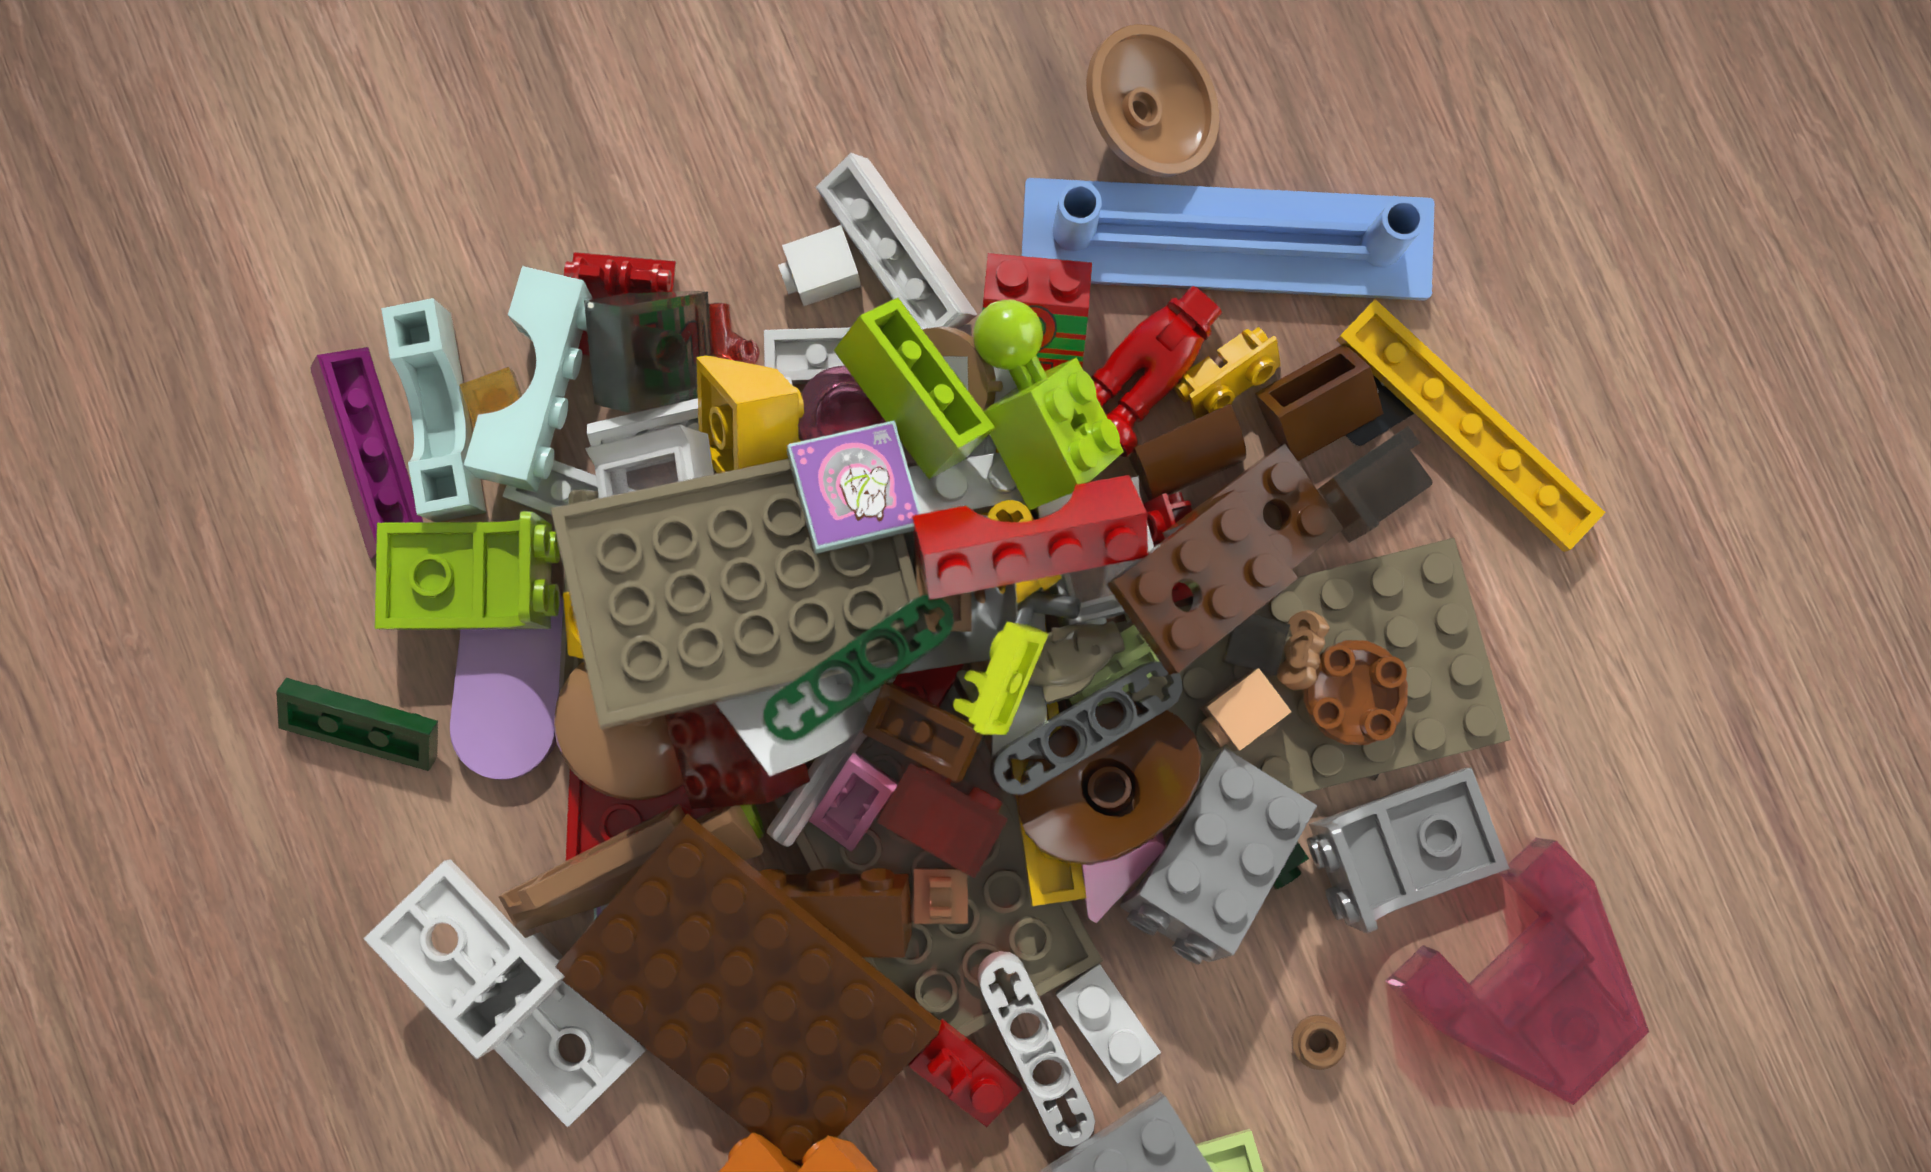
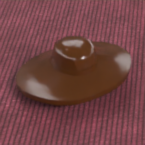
M1133 701L1137 715L1142 713V708L1135 703L1137 701ZM1111 702L1097 706L1095 709L1096 720L1101 727L1107 730L1116 728L1123 719L1121 704L1119 702ZM1165 710L1034 790L1025 794H1018L1019 817L1026 835L1041 852L1061 862L1093 865L1116 860L1140 848L1177 818L1188 805L1199 783L1201 752L1195 735L1179 716ZM1064 725L1051 735L1048 742L1050 750L1059 757H1066L1072 754L1077 746V736L1073 729ZM1030 759L1026 766L1027 768L1035 762H1042L1043 771L1051 767V764L1045 759ZM1024 772L1021 777L1020 784L1026 780Z

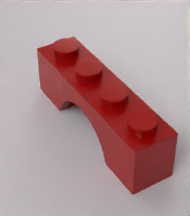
M1129 475L1077 484L1074 487L1070 500L1062 508L1048 516L1031 521H996L977 514L967 505L912 515L917 560L929 600L1139 560L1148 555L1147 512Z

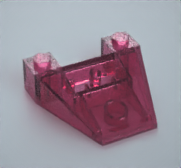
M1536 837L1508 864L1510 869L1499 872L1505 881L1539 916L1470 983L1461 976L1439 951L1424 945L1386 980V983L1423 1022L1574 1105L1649 1033V1029L1594 880L1556 840Z

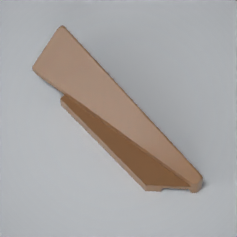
M737 799L695 819L742 859L747 860L762 854L763 847ZM677 804L500 894L498 897L516 929L521 931L607 905L686 815L680 804Z

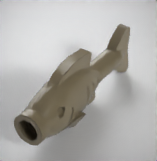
M1114 621L1104 624L1066 625L1061 628H1053L1052 632L1048 633L1028 685L1042 687L1046 704L1069 699L1082 692L1090 685L1095 674L1106 666L1115 654L1125 650L1122 636ZM960 670L957 672V679L970 701L974 703L979 697L978 688L974 683L964 679L968 670Z

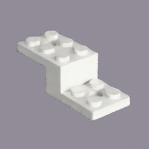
M451 859L443 861L364 938L476 1059L494 1049L567 1128L647 1050L562 981L565 976L555 966L563 955L541 932L525 938ZM439 923L449 924L457 932V947L450 954L441 953L433 946L432 932ZM571 1033L582 1038L586 1047L585 1056L582 1061L576 1063L568 1062L560 1055L558 1046L563 1035Z

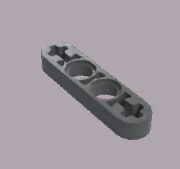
M1156 661L1134 668L1002 747L995 753L990 762V774L993 782L999 789L1011 794H1025L1034 790L1172 707L1182 693L1180 674L1169 675L1163 665ZM1149 672L1154 677L1164 676L1167 680V684L1161 688L1164 697L1160 700L1158 696L1150 695L1135 702L1143 710L1142 713L1137 715L1133 700L1122 690V687L1128 684L1129 692L1137 693L1148 686L1149 679L1146 675ZM1105 698L1117 700L1123 708L1121 723L1116 728L1110 730L1101 727L1095 717V709L1098 703ZM1061 725L1072 728L1077 736L1075 751L1066 757L1055 755L1050 750L1048 744L1051 731ZM1036 739L1042 757L1051 764V767L1043 771L1042 762H1035L1023 771L1026 778L1023 783L1020 784L1018 780L1013 778L1006 780L1003 776V772L1009 768L1006 758L1013 754L1014 758L1023 760L1035 754L1036 752L1028 744Z

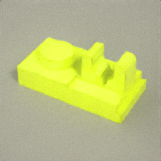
M1006 622L1004 629L996 635L991 644L989 652L991 661L986 673L972 670L966 672L964 679L977 686L979 697L974 703L967 699H955L953 707L959 713L970 718L969 722L975 724L973 730L985 735H1007L1048 633L1031 625Z

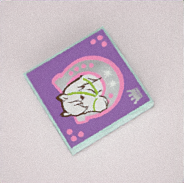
M895 421L787 445L789 462L815 554L914 531L912 515L921 514Z

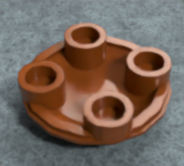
M1345 640L1327 647L1320 654V664L1316 670L1317 681L1309 688L1304 689V704L1311 721L1326 737L1344 745H1368L1375 741H1383L1390 738L1394 734L1396 726L1400 723L1408 704L1407 670L1404 663L1399 658L1392 656L1385 648L1369 641Z

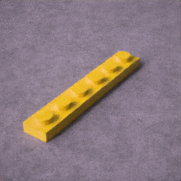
M1376 299L1336 339L1339 344H1346L1371 366L1373 375L1563 552L1571 550L1606 513Z

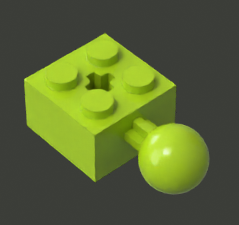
M1000 300L990 304L980 313L974 325L973 340L980 357L995 368L1008 370L1017 387L983 412L995 426L990 436L1026 506L1031 510L1072 494L1075 485L1092 481L1119 457L1124 450L1120 445V436L1116 426L1111 420L1107 419L1096 397V388L1092 378L1083 371L1077 357L1044 371L1036 356L1043 339L1042 325L1037 314L1020 301Z

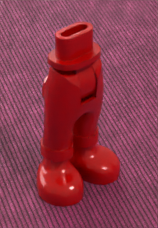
M1191 286L1180 299L1172 298L1167 306L1139 323L1115 348L1103 367L1099 368L1091 376L1096 388V397L1103 408L1106 402L1114 398L1122 389V386L1138 370H1145L1133 388L1126 392L1118 401V406L1106 414L1107 419L1111 420L1118 430L1120 445L1124 450L1120 455L1122 457H1127L1132 453L1134 447L1138 445L1137 436L1133 431L1135 422H1141L1148 415L1149 410L1163 399L1183 378L1184 374L1187 373L1196 360L1204 341L1211 336L1210 326L1222 314L1220 307L1195 286Z

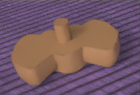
M1311 610L1298 612L1288 621L1292 636L1285 644L1286 660L1276 669V676L1282 684L1291 690L1307 689L1317 681L1316 670L1319 667L1320 654L1325 645L1324 637L1329 632L1330 627L1324 617Z

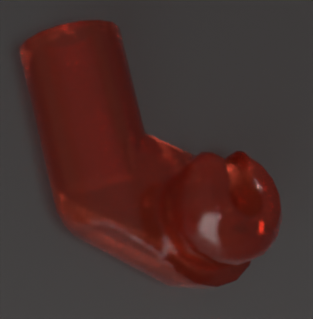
M727 303L705 305L704 313L709 353L717 358L755 364L760 356L759 346L752 339L747 341L732 331L730 305Z

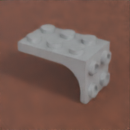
M1227 748L1222 749L1169 837L1164 850L1157 857L1138 886L1122 900L1120 907L1129 913L1126 918L1127 921L1149 935H1155L1156 931L1174 941L1172 949L1177 954L1195 964H1200L1202 959L1212 962L1233 956L1317 805Z
M1472 768L1460 769L1309 824L1313 837L1307 839V845L1318 869L1325 867L1332 887L1326 889L1325 892L1337 920L1344 918L1346 925L1364 933L1377 930L1376 920L1390 912L1510 869Z

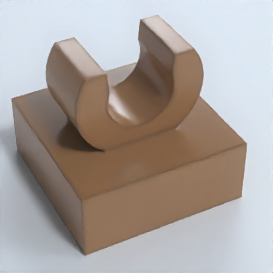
M914 868V924H968V868Z

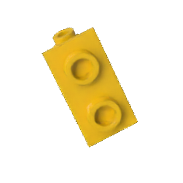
M1259 327L1253 331L1245 329L1241 334L1217 350L1218 356L1226 365L1219 368L1208 356L1190 368L1174 389L1182 401L1187 402L1190 400L1194 419H1198L1231 404L1234 398L1251 386H1258L1269 380L1276 369L1281 366L1277 338L1272 336L1268 339L1264 331Z

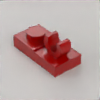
M941 1019L939 1033L917 1054L908 1066L977 1121L988 1127L1023 1090L1020 1080L944 1019Z

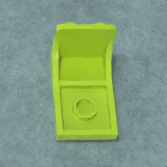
M521 512L519 520L503 522L377 523L375 629H551V616H558L560 607L558 585L551 584L552 563H558L560 559V548L556 531H552L551 523L534 512Z

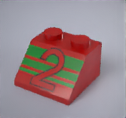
M988 253L982 311L990 304L1000 300H1016L1026 304L1037 314L1042 325V345L1036 356L1043 370L1047 371L1076 357L1081 367H1083L1092 262Z

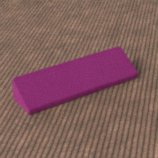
M364 347L320 354L315 357L311 365V374L370 559L376 558L377 523L423 522V519L416 512L412 484L369 348Z

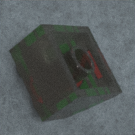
M708 292L627 293L584 300L595 405L632 413L698 398L696 357L706 355L713 357Z

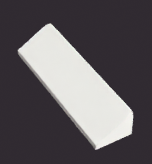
M850 153L816 186L818 192L891 298H899L919 326L924 328L951 327L959 329L977 316L974 308L869 159Z

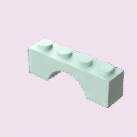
M522 266L508 316L518 331L534 344L536 352L535 374L526 392L515 403L496 412L478 415L464 466L476 478L537 492L541 478L547 479L550 475L554 461V449L550 448L555 428L561 429L565 423L568 413V399L564 398L569 379L575 380L579 374L582 363V350L578 349L583 330L590 331L596 314V301L592 300L584 280Z
M434 298L381 308L390 360L403 384L412 417L414 451L408 466L417 515L433 522H441L486 513L481 479L476 478L464 466L472 438V428L451 313Z

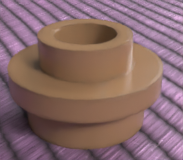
M1311 1015L1302 1019L1296 1025L1292 1034L1291 1042L1295 1056L1300 1062L1311 1069L1325 1070L1335 1066L1342 1059L1346 1050V1037L1343 1029L1336 1021L1324 1015ZM1316 1032H1323L1327 1039L1326 1045L1321 1050H1311L1309 1046L1310 1037Z

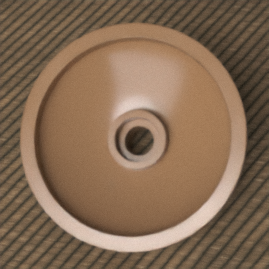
M1135 24L1120 28L1100 43L1093 53L1087 71V99L1096 127L1114 153L1138 171L1157 177L1178 176L1190 171L1203 162L1210 154L1217 139L1219 104L1209 73L1193 50L1172 33L1146 24Z
M584 660L569 675L560 691L554 713V731L558 748L566 764L589 787L618 799L647 800L666 795L678 789L700 769L708 756L714 739L715 713L713 704L600 730Z

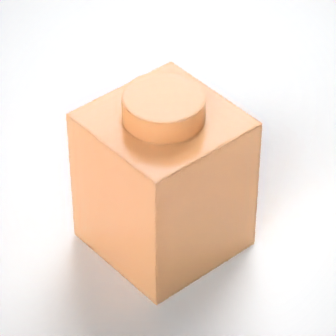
M1259 668L1249 671L1200 708L1207 717L1201 724L1209 737L1219 748L1227 744L1232 751H1240L1291 713V710Z

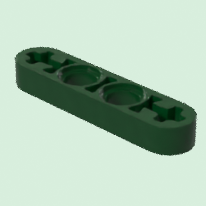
M928 595L914 598L776 692L767 701L762 714V725L766 734L774 742L782 745H794L801 742L936 649L947 639L954 625V616L949 604L942 598L929 600ZM918 610H921L927 616L935 612L940 618L935 626L937 634L933 635L928 629L922 630L912 637L910 644L917 649L914 652H910L904 636L892 626L898 623L902 633H905L916 624L919 618ZM876 639L890 641L897 650L896 662L888 668L873 666L866 656L867 645ZM831 670L845 673L851 681L852 690L850 694L842 700H831L825 697L819 688V680L824 673ZM807 686L813 702L825 713L819 717L816 716L815 709L812 706L800 715L798 719L800 729L793 731L788 725L779 729L774 724L779 715L777 706L784 704L789 710L796 708L806 699V695L799 690Z

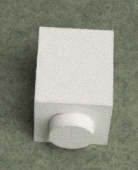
M841 225L782 245L787 262L779 264V270L788 294L798 291L803 306L861 287L859 274Z

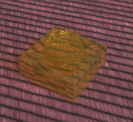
M510 367L460 384L474 427L479 414L502 410L515 403L522 396L515 373Z

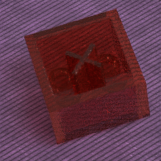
M715 703L665 715L668 733L673 743L683 778V786L691 809L766 804L810 782L805 763L769 776Z
M910 763L877 823L975 878L1008 820L1006 815L999 812L1003 802L976 786H973L968 794L950 784L952 782L951 779L924 765L920 767L915 763Z

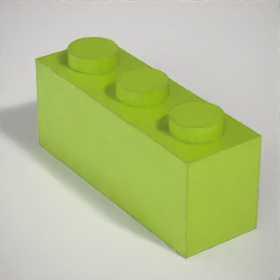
M899 298L860 315L833 350L886 422L895 421L901 443L929 480L965 460L995 428Z

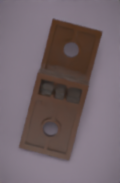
M1284 443L1274 448L1162 533L1166 538L1164 541L1150 550L1146 557L1137 560L1109 581L1106 586L1167 673L1172 675L1183 670L1297 580L1298 577L1292 569L1344 528ZM1266 503L1275 505L1281 512L1282 523L1278 530L1270 528L1264 521L1263 509ZM1177 582L1186 584L1193 593V604L1188 612L1181 611L1173 603L1172 589Z

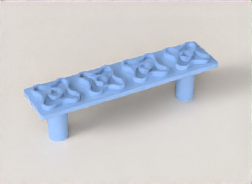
M1028 178L1025 182L1022 256L1092 262L1091 284L1190 289L1191 286H1195L1203 290L1422 301L1429 299L1432 295L1434 200L1432 198Z

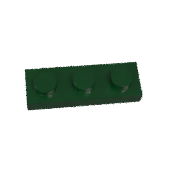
M286 678L276 691L279 729L426 771L431 769L437 759L438 720L290 678Z

